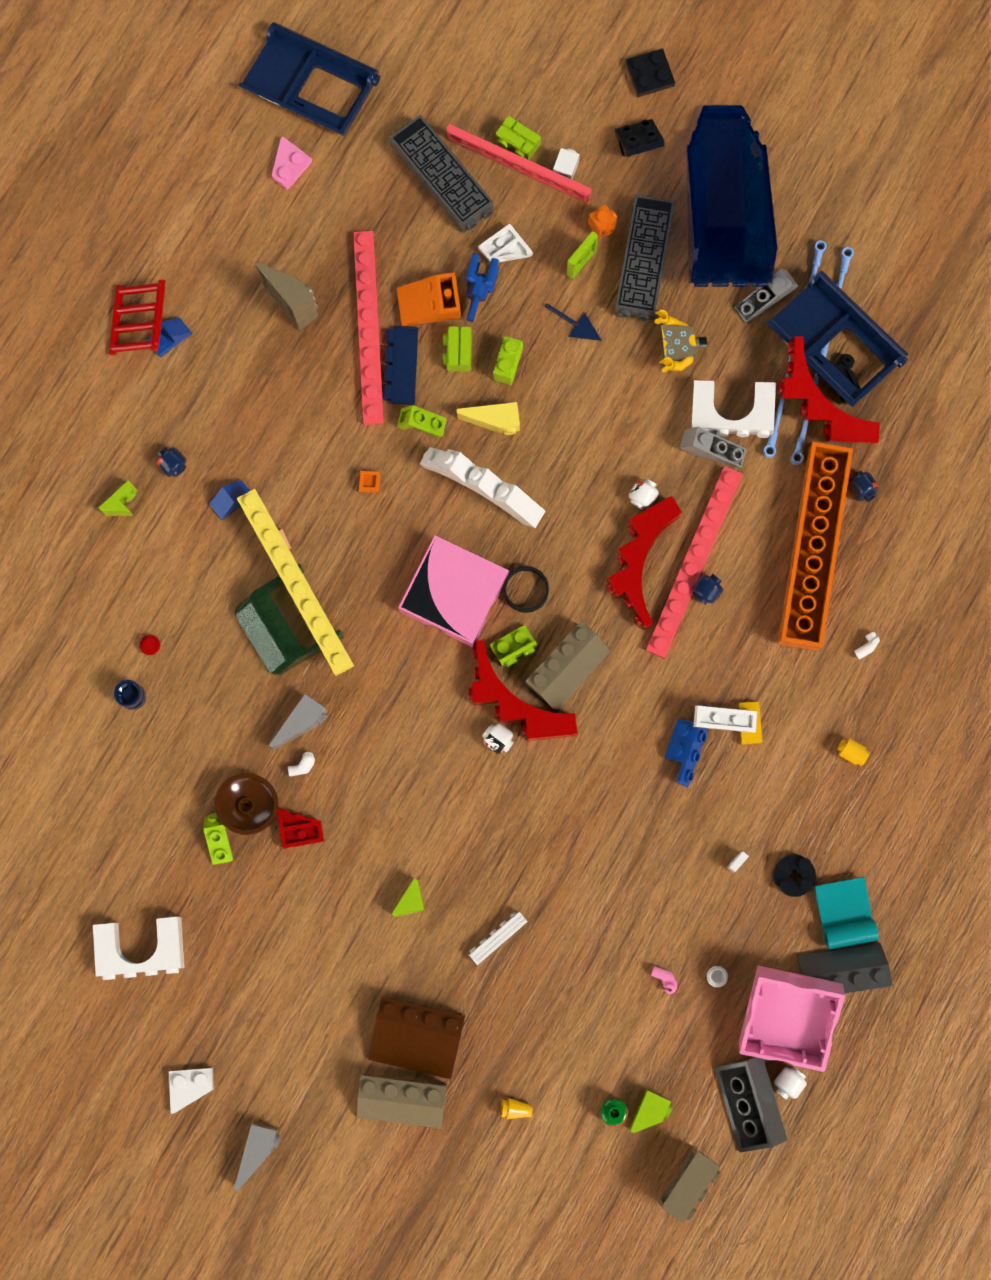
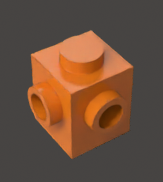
M605 204L589 214L588 224L593 232L598 235V239L610 235L615 230L617 216L613 209L609 210Z

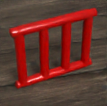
M158 280V283L129 287H124L123 285L116 286L109 355L114 356L116 352L144 349L158 351L165 280ZM157 291L156 302L122 306L123 295ZM154 311V321L120 325L121 314ZM152 330L151 341L118 344L119 333Z

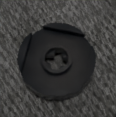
M787 855L778 861L773 869L775 886L783 894L790 897L805 895L812 890L816 880L814 866L809 859L801 855ZM792 870H796V873L800 874L797 882H793V878H789Z

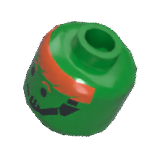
M608 1098L600 1107L601 1118L608 1126H621L628 1118V1107L619 1098Z

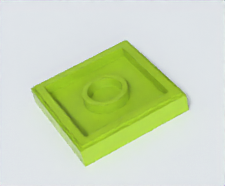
M593 231L567 261L566 276L571 280L575 278L597 251L598 235Z

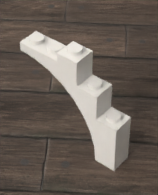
M429 447L428 451L423 455V459L420 462L422 467L444 475L477 492L512 515L523 525L536 528L545 513L542 507L516 485L503 482L487 468L476 466L461 452L450 449L446 452Z

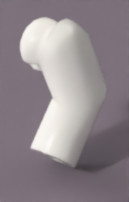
M303 753V758L299 765L288 766L289 776L307 774L315 763L313 753Z

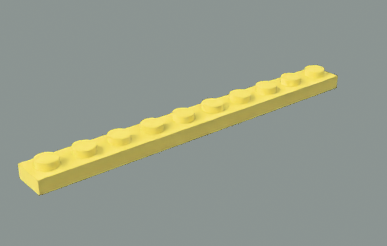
M253 489L238 497L237 501L334 675L337 676L354 667L257 491Z

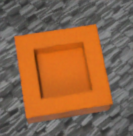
M360 471L359 492L380 493L381 472Z

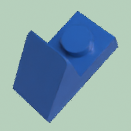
M180 317L161 323L163 328L160 332L157 354L162 357L192 334Z

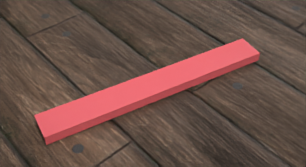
M451 124L446 129L447 139L586 203L591 198L592 189Z

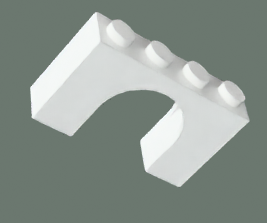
M694 380L692 428L700 427L720 437H726L728 434H737L738 437L757 435L760 438H768L769 435L774 434L776 383L755 382V398L752 411L745 418L732 421L721 417L715 410L714 381Z
M181 917L156 919L157 949L149 960L139 964L129 961L122 954L118 923L93 925L96 977L102 976V980L115 979V975L123 974L124 978L137 977L136 973L145 972V976L158 975L159 970H166V974L179 973V968H185Z

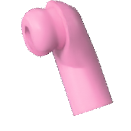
M654 966L651 976L661 979L666 993H675L677 982L673 973Z

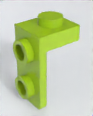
M216 813L208 815L204 818L203 830L212 864L216 865L233 861L226 828L221 824Z

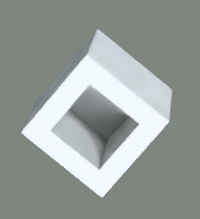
M561 148L553 171L573 180L579 164L580 154H577L572 149Z

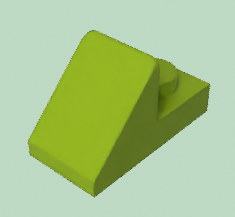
M128 480L99 509L106 516H133L124 503L130 502L138 490Z

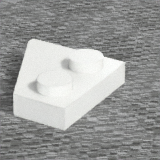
M508 224L478 246L479 251L489 263L491 258L498 259L500 263L533 256L532 250L511 224Z
M213 1068L169 1071L171 1114L178 1112L214 1090Z

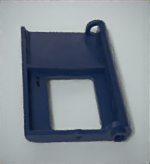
M273 22L267 31V43L243 83H240L238 86L345 136L372 88L378 85L380 81L379 71ZM315 68L324 70L362 89L346 117H341L298 96Z
M820 271L809 282L808 286L778 314L766 322L787 345L791 338L802 336L804 339L806 363L852 408L896 367L901 368L908 361L906 358L908 353L823 271ZM843 329L850 330L884 364V368L861 389L856 388L821 353V349Z

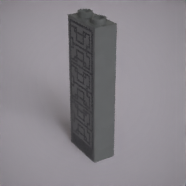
M421 115L389 137L390 146L462 233L466 230H472L478 221L482 218H488L493 213L494 202Z
M640 195L635 196L614 313L622 318H629L631 316L641 321L654 320L675 201Z

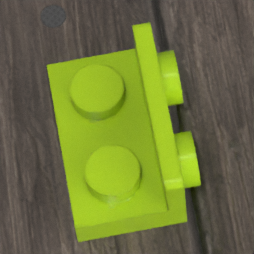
M523 625L489 644L501 667L504 665L509 667L518 661V657L522 655L527 657L536 651L537 642L534 641L526 625Z

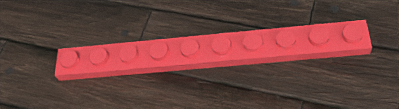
M354 232L364 425L384 424L374 232Z
M725 466L723 467L646 649L647 652L665 659L692 596L693 586L700 577L741 480L742 473Z

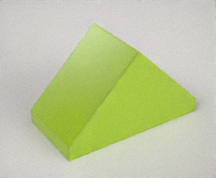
M414 878L392 912L393 916L398 917L425 911L420 883L417 879Z

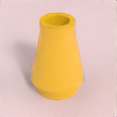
M507 1098V1100L502 1099L500 1116L505 1117L506 1120L524 1117L531 1118L533 1107L532 1104H526L511 1098Z

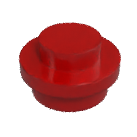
M146 635L141 639L140 649L144 654L151 656L160 650L161 643L156 636Z

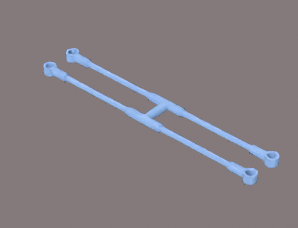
M822 240L817 241L814 246L815 254L809 282L816 276L822 255L827 248V244ZM821 245L823 249L820 250L817 248V246ZM850 247L844 248L841 253L842 261L837 284L840 288H842L849 262L854 255V251ZM844 252H849L850 256H846ZM829 343L821 349V353L825 357L827 356ZM815 373L814 383L818 386L820 376ZM780 399L774 421V434L769 436L767 446L763 450V455L766 458H772L776 453L777 430L785 399ZM809 421L803 422L800 438H798L795 452L791 456V463L793 465H800L804 459L803 449ZM771 449L773 454H768L766 450ZM794 456H799L800 461H795Z

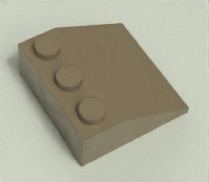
M258 262L256 264L264 288L299 330H302L319 317L317 312L318 306L313 296L314 292L308 284L304 286L300 280L262 263Z

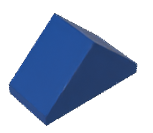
M242 480L223 486L210 502V506L220 519L223 520L241 507L237 498L250 490Z

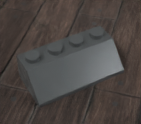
M881 943L797 955L799 973L801 975L843 983L845 993L893 986L889 964Z
M750 1057L715 1067L739 1153L772 1148L787 1141L788 1139L764 1059Z

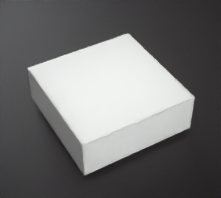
M740 852L727 866V869L732 873L736 872L749 856L745 852Z

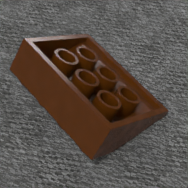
M382 996L368 1060L451 1079L466 1016Z

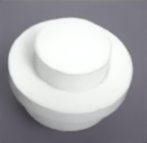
M713 966L708 970L706 978L711 986L722 987L728 980V974L723 967Z

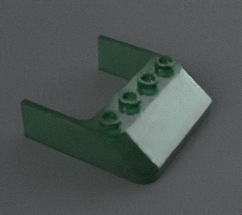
M298 564L301 572L304 573L302 566ZM280 576L253 591L235 609L237 620L267 670L273 675H281L321 651L317 643L309 648H303L271 597L270 592L284 585ZM340 629L335 632L339 640L344 637Z

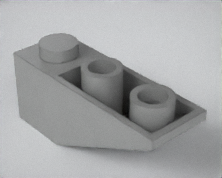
M780 269L734 308L745 323H748L784 299L798 287V284L787 270Z
M700 427L686 429L680 445V449L695 456L742 468L747 450Z

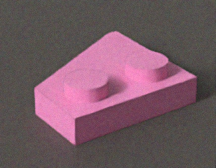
M282 136L272 172V179L288 190L312 163V158Z

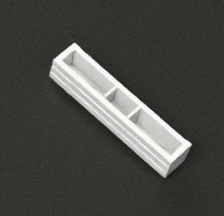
M520 912L511 914L509 921H503L500 924L501 928L498 930L494 929L488 939L484 938L479 942L481 945L478 948L475 946L469 951L471 953L469 956L477 965L528 922Z

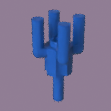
M473 253L466 275L468 287L466 296L471 299L466 318L469 322H474L479 302L486 301L487 293L494 291L500 268L498 266L499 260L496 258H491L486 276L478 273L480 255Z

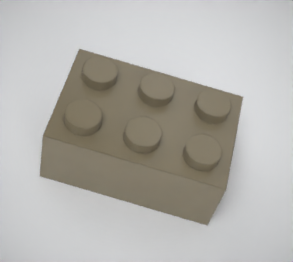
M693 1147L659 1199L658 1203L661 1208L682 1223L686 1219L689 1221L696 1211L694 1206L698 1200L701 1202L708 1192L706 1188L710 1181L714 1183L718 1178L720 1166Z

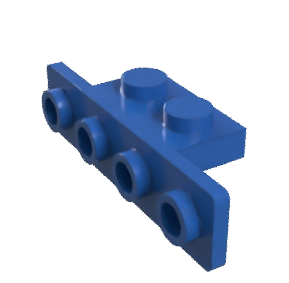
M677 719L665 758L682 763L677 783L688 788L694 778V769L696 763L700 760V751L707 739L708 728L694 727V722Z

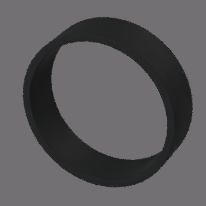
M522 566L514 569L507 576L504 583V596L507 603L513 609L523 613L533 612L541 608L547 600L549 584L547 578L540 570L530 566ZM531 571L538 574L544 580L546 595L537 606L521 608L513 604L506 593L507 583L518 572Z

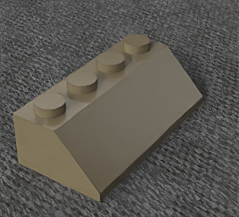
M580 621L525 681V685L556 712L611 651L597 634Z
M362 1074L358 1091L357 1118L442 1129L447 1084Z

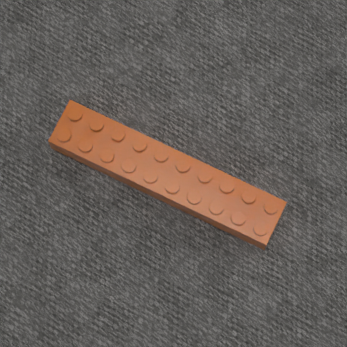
M812 442L809 447L778 638L779 645L819 651L823 647L853 448Z

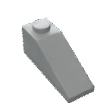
M304 694L269 746L276 750L314 729L318 724L321 725L327 717V714H325L327 712L326 708Z
M255 1122L251 1124L234 1190L238 1191L271 1154L273 1149L278 1148L281 1135H278L279 1129Z

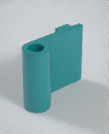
M865 877L814 886L824 941L828 950L879 940L878 928L875 920L872 919Z

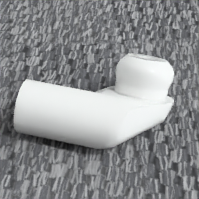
M875 632L866 635L868 643L854 650L859 660L872 653L880 642V638L876 636Z

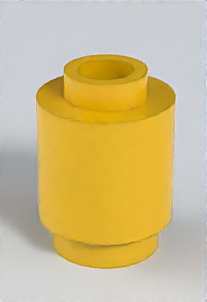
M851 738L847 740L842 739L837 748L839 750L838 755L854 765L863 766L870 754L865 746Z

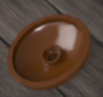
M242 773L228 778L220 786L215 797V812L219 821L229 831L240 835H253L262 832L271 825L278 811V797L275 789L266 779L256 774ZM247 805L250 809L248 811H244L242 809V806Z

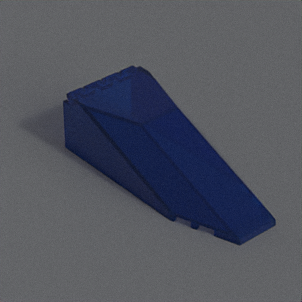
M703 105L697 120V126L692 133L691 141L687 145L686 150L689 283H693L694 287H708L709 283H712V287H728L729 283H732V287H749V283H752V287H767V283H772L778 249L767 146L765 144L762 145L760 142L759 133L753 130L751 119L743 105Z

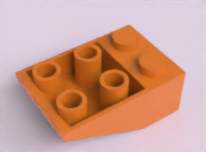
M455 272L434 275L397 287L401 324L403 327L461 319Z

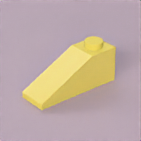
M517 402L457 409L458 419L497 433H504L505 435H513L520 431Z

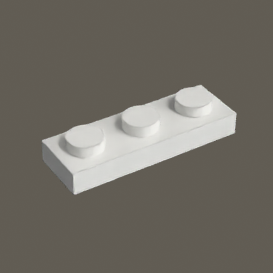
M695 706L694 727L756 732L757 711Z

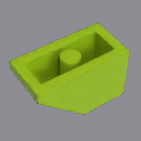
M646 1089L629 1130L636 1133L663 1122L664 1118L668 1119L673 1108L670 1105L671 1101Z

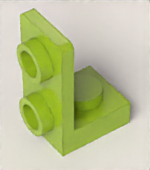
M411 405L401 408L397 428L405 430L414 427L437 437H442L447 419Z

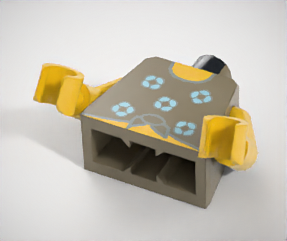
M665 310L657 311L655 314L659 315L660 318L655 319L654 322L656 324H664L660 328L663 359L659 363H663L664 368L662 372H667L668 370L682 371L695 360L697 355L696 349L707 348L706 336L695 337L694 327L669 316Z

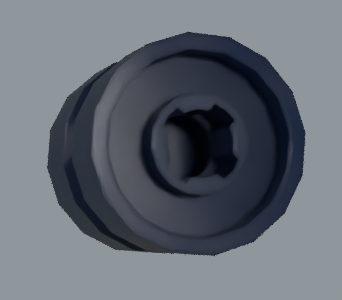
M123 680L116 685L114 698L117 703L126 709L137 710L144 705L146 692L136 682Z

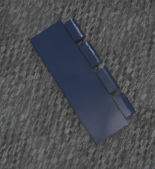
M394 326V329L386 330V344L394 346L385 347V363L393 365L384 366V382L392 383V385H383V400L391 401V404L415 405L418 327Z

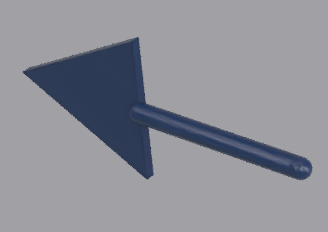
M545 304L546 308L575 325V328L568 337L602 341L585 313L577 323L551 305Z

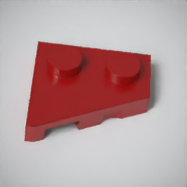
M278 808L277 815L282 849L325 842L322 821Z

